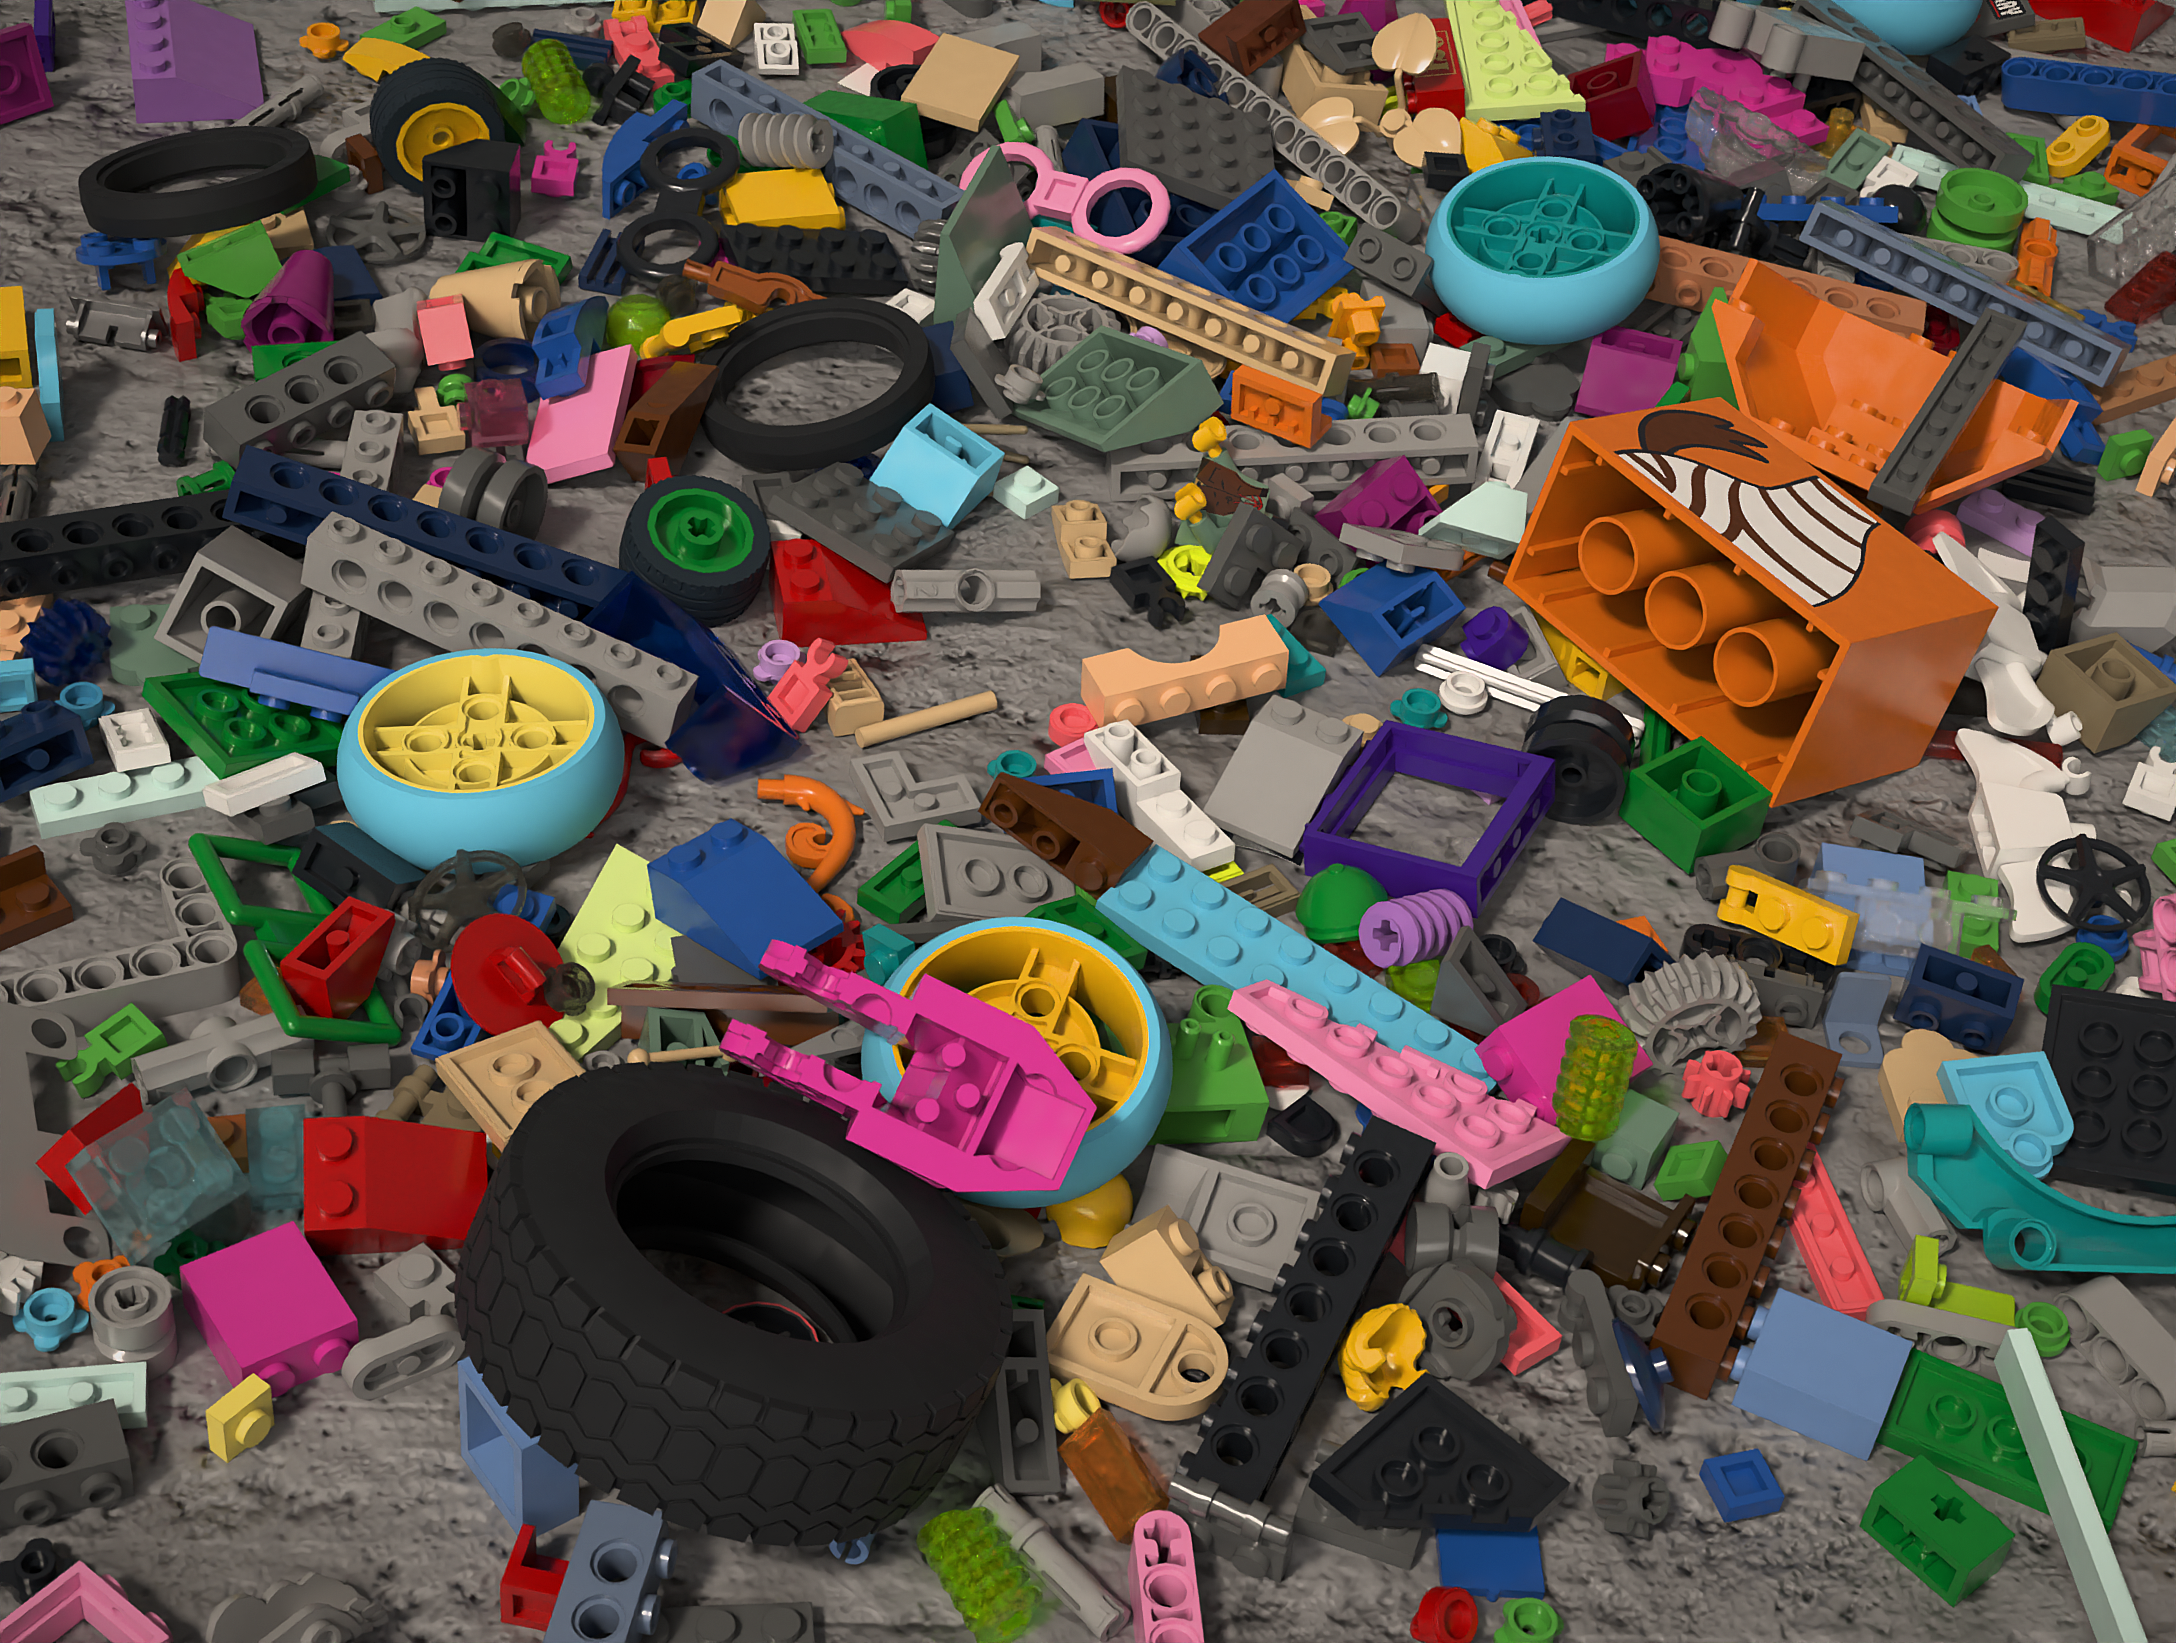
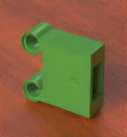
M1213 984L1201 987L1194 995L1188 1017L1180 1023H1166L1169 1030L1173 1061L1171 1092L1166 1109L1147 1145H1156L1157 1143L1187 1144L1257 1141L1270 1102L1240 1018L1227 1009L1233 994L1231 989ZM1086 1009L1097 1030L1101 1048L1127 1057L1121 1043L1111 1029L1089 1009Z

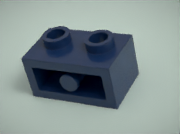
M1566 109L1540 112L1539 128H1532L1531 150L1532 153H1535L1534 157H1563L1596 164V151L1590 113L1572 112Z
M953 320L923 327L922 329L934 359L935 390L931 404L946 414L955 413L962 408L974 406L970 388L975 386L950 350L954 331Z
M40 700L29 703L21 709L20 714L0 721V803L94 763L80 715L52 700Z
M1921 943L1904 979L1893 1019L1910 1024L1916 1029L1935 1031L1944 1037L1961 1042L1969 1048L1996 1054L2013 1022L2024 979Z

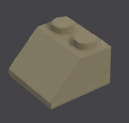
M2117 632L2051 650L2035 682L2043 695L2055 706L2054 714L2056 717L2073 711L2082 723V729L2079 731L2081 738L2078 741L2093 753L2127 744L2176 700V684Z

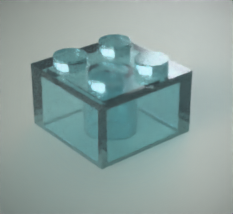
M186 1087L84 1147L65 1165L131 1266L140 1263L226 1209L253 1188Z

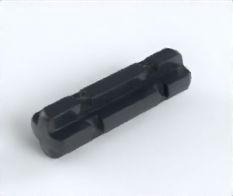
M171 395L164 403L163 410L165 412L162 415L160 439L157 445L158 461L163 466L172 464L177 467L184 461V449L186 448L189 430L188 422L191 418V401L184 395L180 398Z

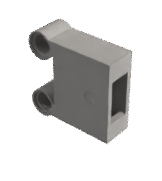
M1732 0L1720 1L1708 37L1716 43L1739 49L1744 47L1761 55L1760 63L1765 66L1763 70L1764 75L1785 79L1787 73H1796L1792 86L1804 94L1806 93L1811 76L1853 81L1866 43L1799 12L1739 3Z

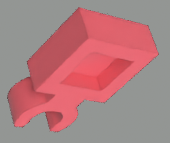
M822 638L816 639L808 650L807 662L803 663L794 660L767 697L769 703L791 729L803 733L806 732L833 695L826 684L830 679L839 677L848 665L846 657L834 653L829 656L835 648L833 642Z

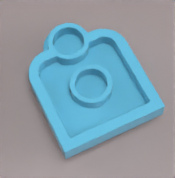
M2045 1052L1942 1061L1936 1075L1947 1103L1970 1105L1997 1144L2022 1168L2038 1180H2043L2052 1168L2053 1156L2064 1150L2074 1130L2072 1117Z

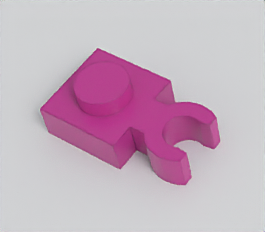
M553 140L545 142L544 156L536 155L531 176V193H541L550 197L574 196L579 175V159H576L575 142H570L566 150L554 149Z

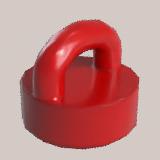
M1437 1586L1431 1588L1425 1593L1419 1604L1418 1611L1411 1620L1409 1632L1412 1638L1425 1643H1471L1478 1626V1610L1473 1597L1467 1590L1460 1587Z

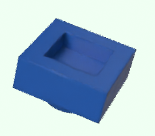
M1759 1448L1704 1459L1699 1472V1476L1724 1523L1778 1512L1785 1497Z

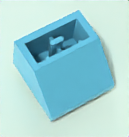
M929 403L902 428L869 481L879 487L883 486L895 490L902 496V501L917 510L928 511L936 515L942 521L943 526L952 530L993 491L1005 453Z

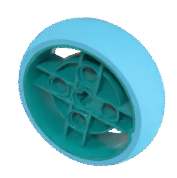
M1543 156L1518 158L1496 163L1482 168L1461 180L1444 197L1436 209L1428 229L1425 254L1432 257L1435 261L1429 272V277L1439 299L1462 323L1484 335L1508 342L1551 345L1579 341L1595 336L1616 326L1629 316L1642 302L1654 281L1660 257L1658 228L1651 209L1636 188L1627 180L1604 167L1586 161Z

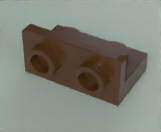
M37 845L0 858V951L74 922L72 906L47 875L44 853Z

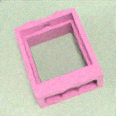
M80 1560L0 1622V1643H54L83 1619L88 1621L112 1643H173L174 1641L171 1631L160 1617L152 1612H147L145 1615L129 1602L125 1591L114 1578L107 1574L99 1577Z

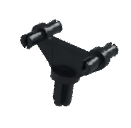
M1748 187L1741 210H1735L1732 221L1706 234L1701 245L1717 250L1720 241L1725 240L1729 241L1727 248L1742 253L1745 250V245L1748 244L1752 246V255L1764 259L1770 255L1796 267H1801L1809 255V246L1806 243L1780 233L1778 224L1771 221L1763 223L1760 217L1757 216L1765 192L1756 187Z

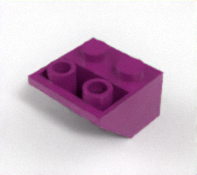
M1614 326L1605 332L1595 335L1590 347L1574 411L1595 418L1655 408L1673 384L1683 341L1620 326Z
M1405 455L1376 462L1314 517L1319 524L1337 538H1340L1343 523L1400 530L1419 535V529L1443 511ZM1348 545L1351 549H1353L1356 552V547ZM1364 559L1368 569L1380 563Z

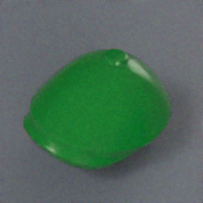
M1336 863L1319 871L1307 882L1297 900L1295 908L1296 917L1302 924L1305 935L1314 943L1330 944L1359 940L1358 930L1361 918L1367 909L1378 902L1388 901V897L1383 885L1367 871L1356 866Z

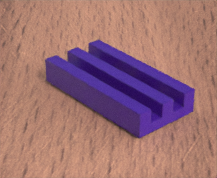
M35 0L34 33L45 72H53V69H55L56 45L53 0Z

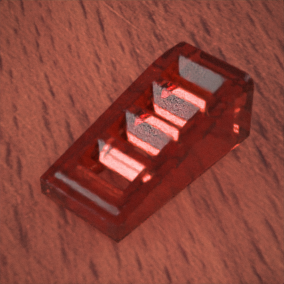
M2163 251L2154 257L2105 302L2104 310L2138 325L2176 301V255ZM2134 301V302L2140 304V306H2137V305H2135V304H2133V303H2131V302Z

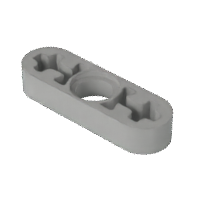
M1883 1299L1872 1303L1866 1310L1865 1323L1912 1341L1913 1345L1911 1348L2001 1382L1994 1364V1359L2007 1330L2020 1329L1897 1299ZM1918 1332L1923 1333V1336H1919ZM1942 1336H1951L1961 1339L1964 1343L1950 1346L1940 1344L1935 1339Z

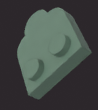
M132 604L110 607L109 658L111 673L116 681L128 686L144 687L145 678L199 671V663L154 639L170 604Z

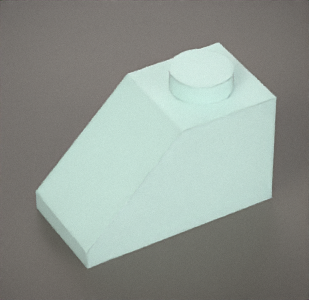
M1485 482L1421 527L1419 535L1461 546L1462 550L1502 560L1517 550L1525 531L1528 493L1511 489L1510 485L1504 482Z

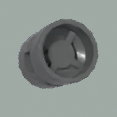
M1411 1202L1406 1219L1404 1240L1405 1270L1408 1277H1412L1418 1271L1438 1262L1466 1258L1471 1260L1477 1268L1493 1280L1499 1252V1220L1496 1207L1461 1204L1457 1211L1452 1213L1445 1203Z

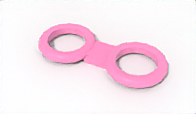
M1005 142L997 145L1001 147L1007 162L1020 161L1033 166L1038 173L1035 190L1023 202L1030 220L1038 215L1069 221L1072 223L1074 234L1123 255H1129L1144 249L1158 238L1167 225L1171 210L1168 190L1155 175L1140 168H1117L1101 173L1089 182L1088 178L1055 171L1053 162L1043 150L1031 144ZM990 147L973 158L962 173L959 188L966 190ZM1122 187H1132L1140 189L1152 199L1150 216L1134 232L1120 237H1106L1091 228L1089 223L1091 210L1098 199L1109 191Z

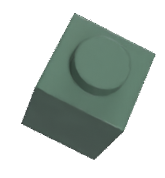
M1629 1089L1601 1129L1591 1166L1641 1191L1669 1150L1680 1113Z

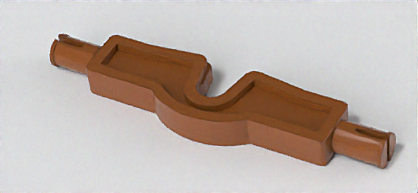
M687 259L682 273V277L708 284L707 293L709 295L729 301L758 315L764 313L775 298L784 299L787 302L786 306L803 301L827 298L813 293L804 283L791 276L772 272L757 274L723 261H717L714 268Z

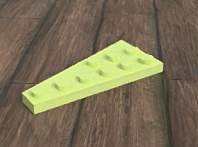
M618 844L614 847L558 948L567 971L569 997L562 1019L552 1023L549 1031L578 1063H583V1058L590 1053L607 1050L621 1038V1006L607 1005V988L628 980L674 982L671 975V969L675 967L671 937L683 936V934L655 918L647 864L650 862Z

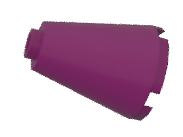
M299 250L293 253L249 305L241 320V329L243 328L245 334L244 343L251 353V346L334 341V270L327 257L313 250Z

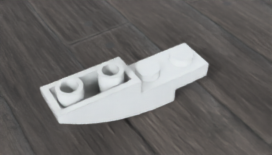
M1128 719L1110 723L1107 726L1084 733V743L1096 769L1113 768L1118 809L1126 821L1154 841L1149 851L1157 844L1200 872L1234 861L1235 843L1180 789L1181 772Z

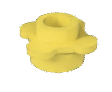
M1078 1378L1072 1379L1063 1386L1057 1379H1050L1055 1427L1061 1433L1068 1434L1073 1432L1079 1435L1084 1442L1093 1440L1095 1438V1430L1092 1425L1102 1418V1407L1095 1392L1083 1380Z

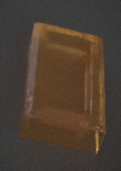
M1098 1408L1057 1449L1117 1542L1130 1545L1133 1540L1135 1524L1141 1516L1151 1511H1165L1168 1508L1170 1499L1111 1412Z

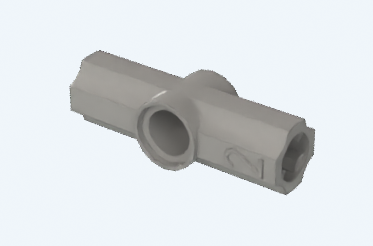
M978 568L963 570H895L894 578L891 582V601L894 603L895 610L898 613L1036 611L1038 601L1041 599L1040 581L1036 577L1035 570H983ZM964 580L968 582L971 588V597L968 602L963 599L960 591Z
M296 1005L301 1015H306L302 1006ZM274 1012L239 1024L230 1017L218 1016L201 1022L194 1028L189 1040L131 1058V1065L140 1095L145 1105H150L210 1085L211 1088L218 1092L236 1091L251 1082L259 1068L271 1065L272 1050L304 1048L315 1050L314 1039L287 1036L283 1032Z

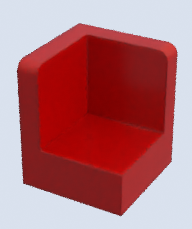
M522 1524L500 1582L501 1622L546 1632L570 1561L537 1554L536 1526Z

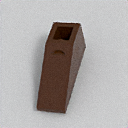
M676 361L630 408L613 451L633 481L645 482L647 459L666 457L671 475H679L720 369L718 366Z
M1000 772L997 775L978 810L979 813L1096 900L1110 887L1115 888L1148 852L1154 842L1111 809L1004 772Z

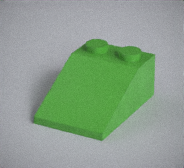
M1714 287L1690 336L1686 353H1681L1679 357V382L1691 388V401L1721 397L1739 410L1712 310L1715 299L1724 303H1728V299L1723 287Z

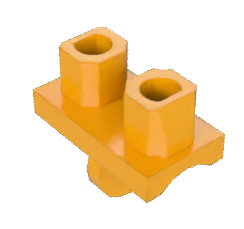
M1352 292L1350 294H1340L1332 302L1330 315L1333 321L1327 336L1343 339L1341 346L1357 352L1351 370H1363L1369 364V346L1378 341L1381 333L1379 322L1386 307L1383 296H1375L1369 301H1364L1359 294Z

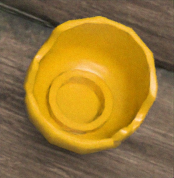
M1121 1173L1096 1190L1079 1198L1045 1206L1048 1221L1054 1220L1056 1222L1061 1238L1065 1243L1091 1249L1108 1246L1111 1238L1123 1231L1125 1225L1130 1223L1133 1218L1132 1192L1127 1180Z

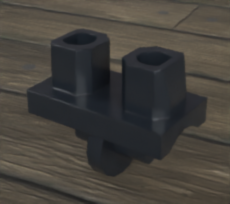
M630 54L616 74L609 66L602 63H593L586 68L581 79L583 87L591 96L603 99L602 104L594 113L591 121L603 126L608 117H611L624 124L625 121L638 111L640 106L643 107L649 98L655 82L637 72L641 62L640 59Z

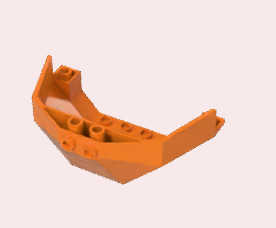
M1753 258L1749 259L1728 303L1715 299L1712 305L1740 412L1814 468L1866 492H1869L1871 483L1957 353L1950 350L1948 356H1944L1932 350L1935 345L1934 342L1920 335L1910 333L1908 339L1847 313L1819 299ZM1996 379L1912 513L1920 515L2049 462L2079 402L2072 399L2047 400Z

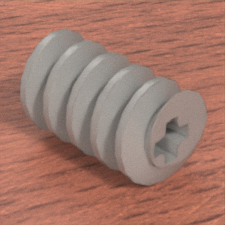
M748 113L740 122L738 131L741 153L752 166L819 169L827 164L833 152L834 136L829 121L823 118L817 120L810 114L802 116L799 114H789L787 116L780 113L775 115L770 113H762L760 115L758 113Z

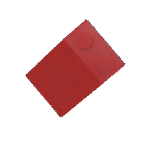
M795 538L771 541L768 588L780 640L790 641L798 647H810L818 638L833 642L834 645L927 640V631L922 612H896L894 603L891 601V582L884 583L814 539Z
M370 1116L303 1118L304 1234L306 1241L316 1256L407 1252L421 1243H424L431 1250L463 1249L467 1232L488 1186L486 1133Z

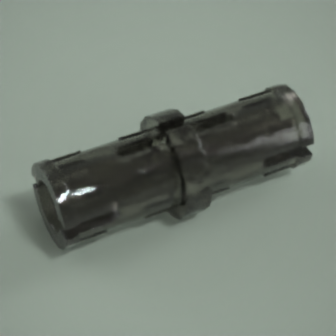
M1388 372L1385 377L1361 380L1349 379L1347 382L1348 403L1354 394L1362 398L1368 387L1372 388L1369 395L1370 398L1380 404L1387 405L1391 400H1398L1401 403L1421 400L1434 401L1438 400L1440 396V382L1436 372L1400 376L1398 372ZM1410 387L1409 390L1377 392V390Z

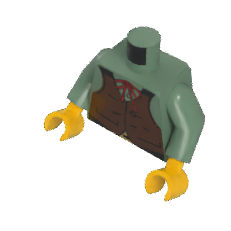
M1211 417L1201 423L1199 430L1192 437L1194 447L1200 452L1207 451L1208 456L1202 457L1193 483H1188L1175 493V500L1177 502L1174 506L1175 515L1181 520L1174 543L1182 546H1202L1209 555H1213L1240 502L1255 507L1286 530H1288L1290 524L1288 519L1265 512L1270 494L1269 487L1240 472L1236 468L1225 447L1221 448L1218 445L1226 439L1227 432L1225 426L1217 417Z

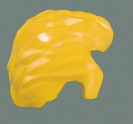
M1403 1303L1388 1304L1377 1309H1371L1362 1317L1356 1319L1347 1333L1338 1352L1337 1360L1346 1387V1393L1351 1402L1357 1404L1360 1410L1373 1412L1379 1409L1388 1400V1393L1391 1387H1399L1405 1390L1424 1372L1430 1374L1427 1369L1416 1370V1361L1425 1349L1427 1334L1415 1309H1410L1409 1306Z

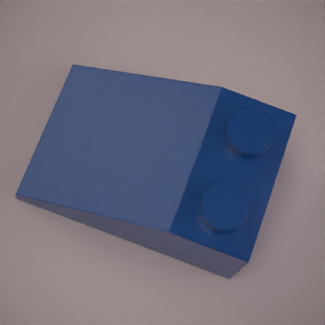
M732 818L715 824L709 831L683 845L672 848L667 854L647 864L655 918L759 980L768 976L758 966L772 939L788 943L792 946L798 945L809 952L844 931L843 921L765 836Z

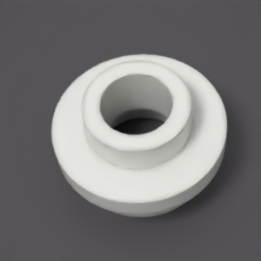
M1456 671L1451 673L1447 680L1440 685L1438 697L1442 705L1451 712L1458 715L1477 713L1486 706L1488 694L1481 677L1468 671Z

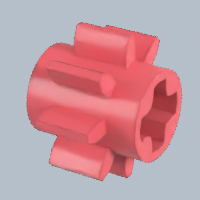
M1721 1050L1705 1051L1701 1063L1696 1060H1688L1682 1078L1685 1081V1085L1681 1095L1683 1098L1690 1099L1691 1105L1700 1114L1712 1118H1727L1731 1105L1744 1109L1751 1090L1747 1086L1751 1072L1750 1070L1743 1069L1740 1060L1733 1054Z

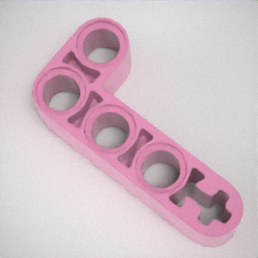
M1156 1510L1148 1512L1141 1516L1135 1524L1127 1570L1135 1643H1204L1192 1539L1188 1524L1180 1516L1170 1511ZM1159 1556L1162 1564H1157Z

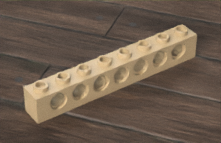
M1057 226L1032 227L1026 246V251L1029 255L1026 262L1029 269H1033L1036 272L1037 277L1241 364L1322 394V398L1343 393L1357 352Z

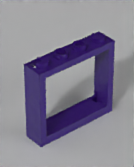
M1386 720L1373 739L1366 741L1363 752L1354 765H1349L1346 768L1342 781L1332 794L1326 795L1321 810L1313 821L1305 824L1303 841L1299 845L1300 852L1304 853L1305 875L1313 877L1319 871L1338 863L1356 866L1367 871L1383 885L1387 896L1393 898H1402L1433 889H1447L1459 895L1466 902L1471 911L1472 918L1478 919L1555 801V759ZM1395 771L1507 798L1461 867L1348 839V837Z

